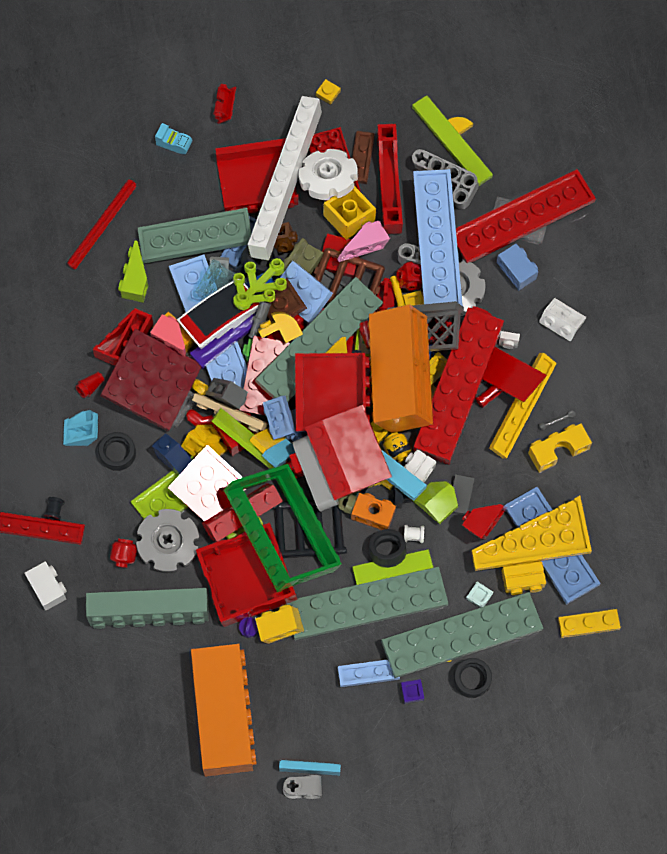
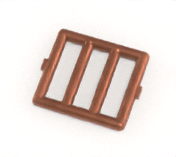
M326 248L319 267H316L314 271V278L321 282L330 256L338 259L342 252ZM358 257L341 261L330 288L333 294L327 303H330L335 298L348 262L358 265L355 277L360 281L365 268L376 271L370 287V291L378 296L380 290L379 284L385 267Z

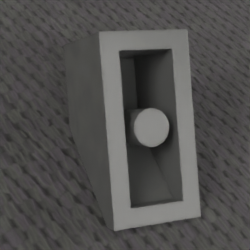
M213 378L205 393L208 397L237 409L244 405L248 394L246 390L232 381Z

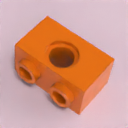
M359 493L351 513V520L379 530L389 529L396 506L389 500H378L372 494ZM371 508H377L379 510V513L372 514L369 512V510Z

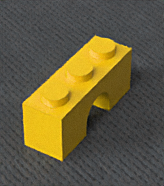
M572 424L561 433H552L544 441L537 440L533 442L528 454L538 472H541L556 465L558 460L554 452L556 448L565 447L574 457L589 450L592 442L582 424Z

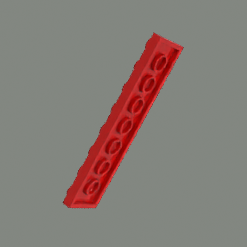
M577 169L456 228L457 249L466 263L474 262L594 203L596 198Z

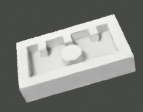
M554 298L544 310L539 322L571 341L586 317Z

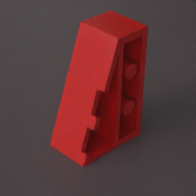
M134 308L118 324L116 329L105 336L106 338L93 348L95 358L116 366L134 329L146 335L149 334L154 324L152 315Z

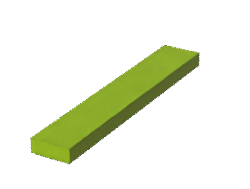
M427 95L412 105L415 112L458 164L476 175L479 186L493 177L490 170Z

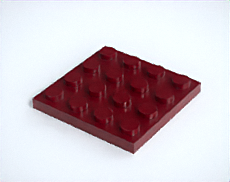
M134 329L100 396L169 431L201 366L197 361L188 356H182L173 348Z

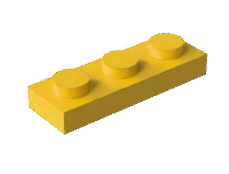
M617 609L558 618L561 638L615 631L621 628Z

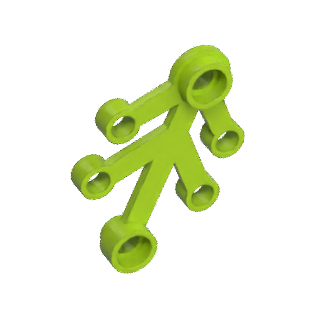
M278 258L273 259L269 264V269L258 280H256L255 275L256 264L254 262H247L245 264V272L248 274L250 288L245 292L243 285L245 283V276L242 273H236L233 276V281L237 287L238 294L234 296L233 302L240 310L248 309L255 302H273L275 300L274 290H285L287 281L284 278H278L274 283L266 282L273 275L279 276L284 273V263ZM264 291V294L254 295L256 292Z

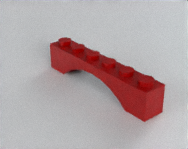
M379 124L377 128L383 228L387 234L402 233L403 219L399 189L396 124Z

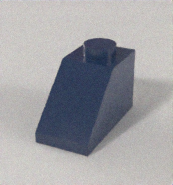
M166 433L152 445L157 458L178 475L192 461L180 444Z

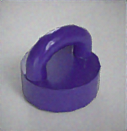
M252 617L244 618L239 624L240 633L244 637L252 638L258 633L256 620Z

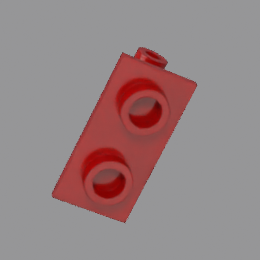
M220 84L217 89V99L220 101H216L213 114L218 119V124L231 120L233 114L236 87L228 89L226 84Z
M384 278L379 284L380 290L377 297L383 303L375 312L394 307L395 295L392 282H390L391 279Z

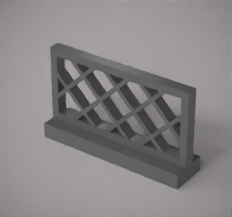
M456 301L412 305L427 316V324L435 318L439 321L432 329L428 326L430 331L428 333V340L432 335L437 338V341L432 346H429V351L458 349L460 315L464 314V307ZM449 317H454V323L448 328L445 325V321ZM443 325L447 330L439 338L435 332ZM449 334L453 336V344H445L443 340Z

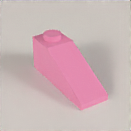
M380 221L365 223L344 248L337 260L341 262L383 249L390 238Z

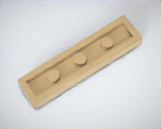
M194 394L192 401L197 402L196 406L207 410L211 408L214 410V414H216L222 408L239 423L248 424V428L255 432L267 428L268 423L205 395Z

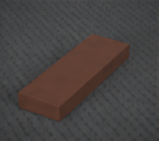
M356 132L352 158L357 164L358 183L367 184L375 133Z

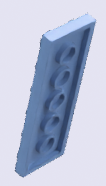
M538 487L504 505L507 507L506 512L517 528L546 512L552 511V508ZM582 555L542 561L544 571L566 605L601 584Z

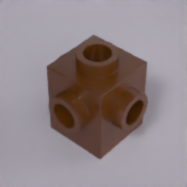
M289 222L282 223L274 244L277 253L292 251L295 242H298L297 232L293 231Z

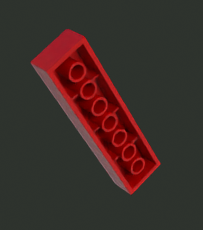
M468 307L459 330L458 349L451 350L432 399L433 425L421 427L414 444V452L420 450L426 456L450 465L502 331L504 320Z

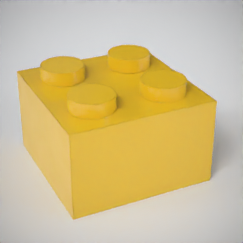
M354 186L353 190L341 198L334 196L324 202L323 216L347 240L358 233L365 223L375 222L376 208Z

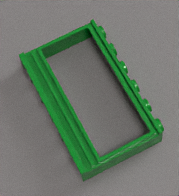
M288 464L233 480L224 489L277 592L317 577L334 573L342 565L339 556L331 545L330 539L325 534L320 521L317 519L311 504H309L303 489L300 487L294 472ZM276 479L323 567L290 578L243 489Z

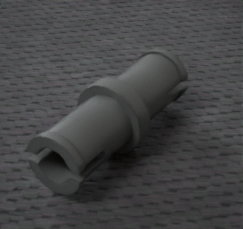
M267 301L259 303L256 316H253L252 319L254 322L249 337H261L257 329L260 328L261 323L267 321L266 318L271 303Z

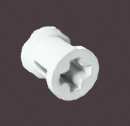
M405 525V542L420 541V543H423L424 526L418 528Z

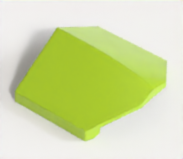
M446 481L430 482L426 489L413 501L439 524L458 508L455 489Z

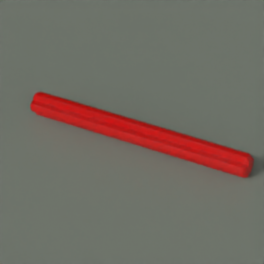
M127 180L68 260L67 264L69 267L76 269L136 188L134 181Z

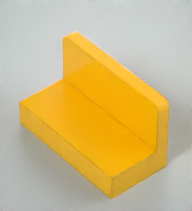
M194 429L188 432L181 445L193 457H196L206 445L219 456L228 451L221 441L218 443H203Z

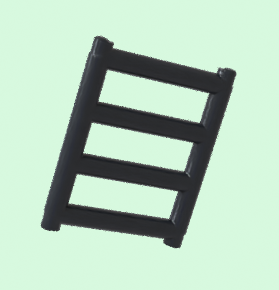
M308 500L309 504L314 507V513L323 528L322 511H319L314 500ZM288 501L281 502L273 507L276 515L277 542L283 558L317 556L313 548L305 549L304 530L296 515L297 549H285L283 509L292 508ZM336 505L333 506L336 547L333 548L336 554H346L347 549L344 547L342 513L341 509Z

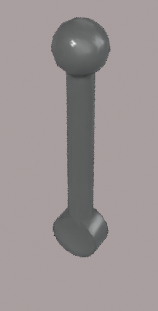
M571 410L568 412L567 415H564L547 423H540L539 428L540 430H544L547 426L560 422L564 419H573L576 413L575 411Z

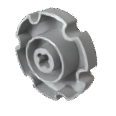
M463 259L459 263L462 305L464 307L463 315H465L468 307L472 308L476 306V302H482L485 293V280L479 278L481 271L472 262L466 263Z
M173 509L159 510L157 517L149 515L139 526L137 535L141 536L142 539L136 542L138 553L145 564L149 562L155 564L154 570L168 573L177 571V565L182 564L186 567L196 556L198 546H195L193 542L199 540L198 530L190 518L185 520L181 518L180 511ZM171 537L172 543L164 544V538L168 539Z

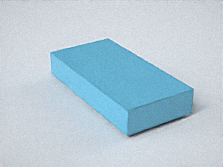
M284 439L266 450L262 456L274 467H279L291 460L289 455L296 452L293 444Z

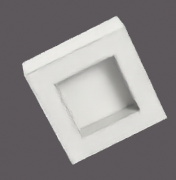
M501 331L499 345L507 349L517 348L520 334Z

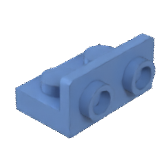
M286 395L263 402L264 414L268 419L269 431L273 439L283 438L296 433Z

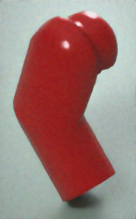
M193 409L187 411L186 418L195 427L197 425H212V415L203 417Z

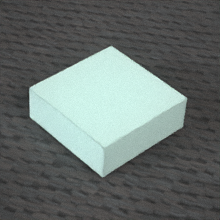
M476 582L466 599L481 608L487 604L493 595V591Z

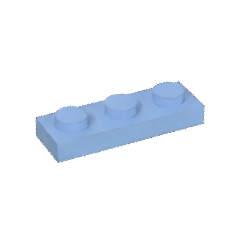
M388 660L338 666L340 687L400 680V677L394 678Z

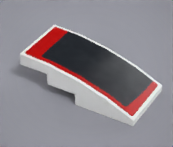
M234 281L192 307L178 318L177 321L202 349L213 339H219L231 328L235 329L257 311L260 302L252 303L246 310L238 309L233 302L234 296L238 294L237 287ZM244 283L243 285L246 292L249 288Z

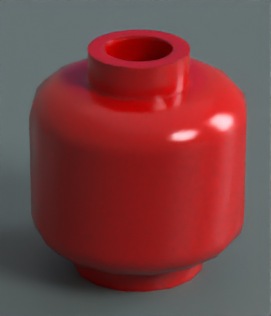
M118 538V541L112 543L110 559L116 562V566L127 568L128 564L135 562L137 546L133 544L132 540Z

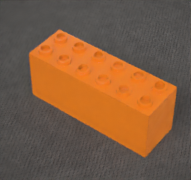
M410 304L369 314L368 329L370 331V339L368 343L371 351L369 363L372 374L370 382L372 384L371 401L373 403L372 419L374 423L391 433L433 425L427 316Z
M239 644L191 649L202 766L205 777L253 771V765L257 764L255 749H251L250 746L254 745L253 729L248 727V725H252L251 710L246 708V705H250L248 689H244V686L248 685L246 669H242V666H246L244 649L240 650Z

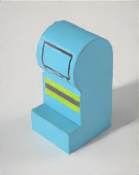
M163 123L155 135L156 145L180 154H186L193 141L190 136L170 129L168 125Z

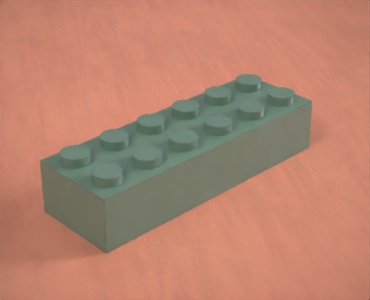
M207 588L86 593V617L90 626L96 629L105 628L106 625L122 628L129 624H133L134 627H143L145 624L152 623L154 626H163L165 623L184 625L185 622L204 624L205 621H209Z

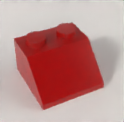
M498 504L475 508L472 511L468 510L462 518L464 521L462 526L479 538L486 540L507 507Z

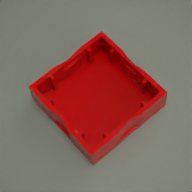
M271 524L262 525L288 573ZM246 532L237 537L221 540L196 549L223 627L298 600L293 586L277 592Z

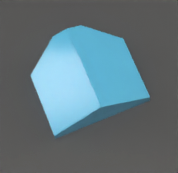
M87 410L64 420L63 445L88 446L97 439V413Z

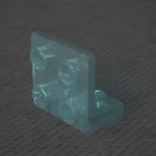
M213 259L195 292L198 297L205 299L232 282L233 276L236 273L224 268L219 261ZM245 278V284L247 286L248 279Z

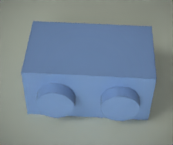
M514 244L498 255L497 264L518 291L537 279L538 267L534 262H530L525 250L519 248L517 244Z

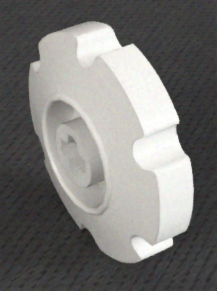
M327 149L324 153L316 151L303 160V168H299L298 172L301 188L304 191L309 190L311 197L320 200H330L332 196L341 198L353 190L354 181L358 180V169L353 158L348 159L347 153L336 149Z

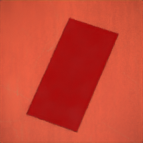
M495 347L483 380L525 402L547 375Z

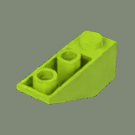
M134 241L133 247L130 246L128 252L129 262L124 265V280H120L118 290L121 292L122 298L144 303L148 281L138 241Z

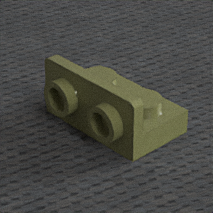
M302 238L300 242L296 243L290 256L284 260V271L294 261L308 273L312 274L320 263L323 252L309 245Z

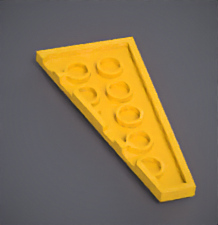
M578 496L574 500L566 504L564 503L558 506V508L521 525L519 528L473 549L472 558L475 571L590 554L592 550L581 497Z

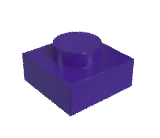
M421 679L401 682L404 704L424 701Z

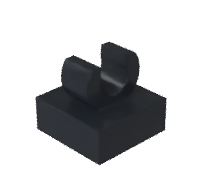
M395 487L394 505L396 508L401 509L403 502L412 503V499Z

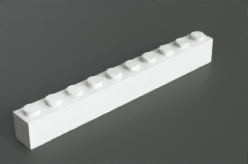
M301 97L248 242L249 252L253 258L269 260L299 177V168L303 166L302 162L306 158L322 113L320 100L317 98Z

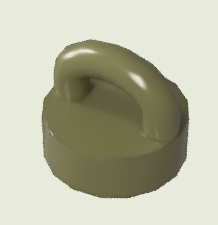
M351 494L339 499V509L351 515L357 496ZM344 499H348L346 506H343Z

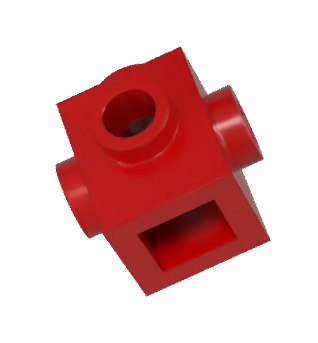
M407 262L397 270L396 277L399 282V288H406L412 291L419 290L422 287L421 265Z

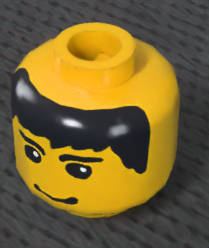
M398 432L388 435L383 444L386 453L394 460H398V462L406 460L412 449L405 435Z

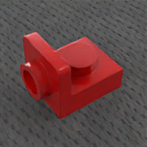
M296 453L289 455L291 460L285 464L289 465L290 469L294 472L295 478L304 476Z

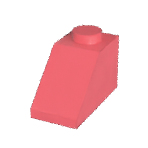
M162 314L150 332L151 337L185 356L186 350L178 321L172 316L167 317Z

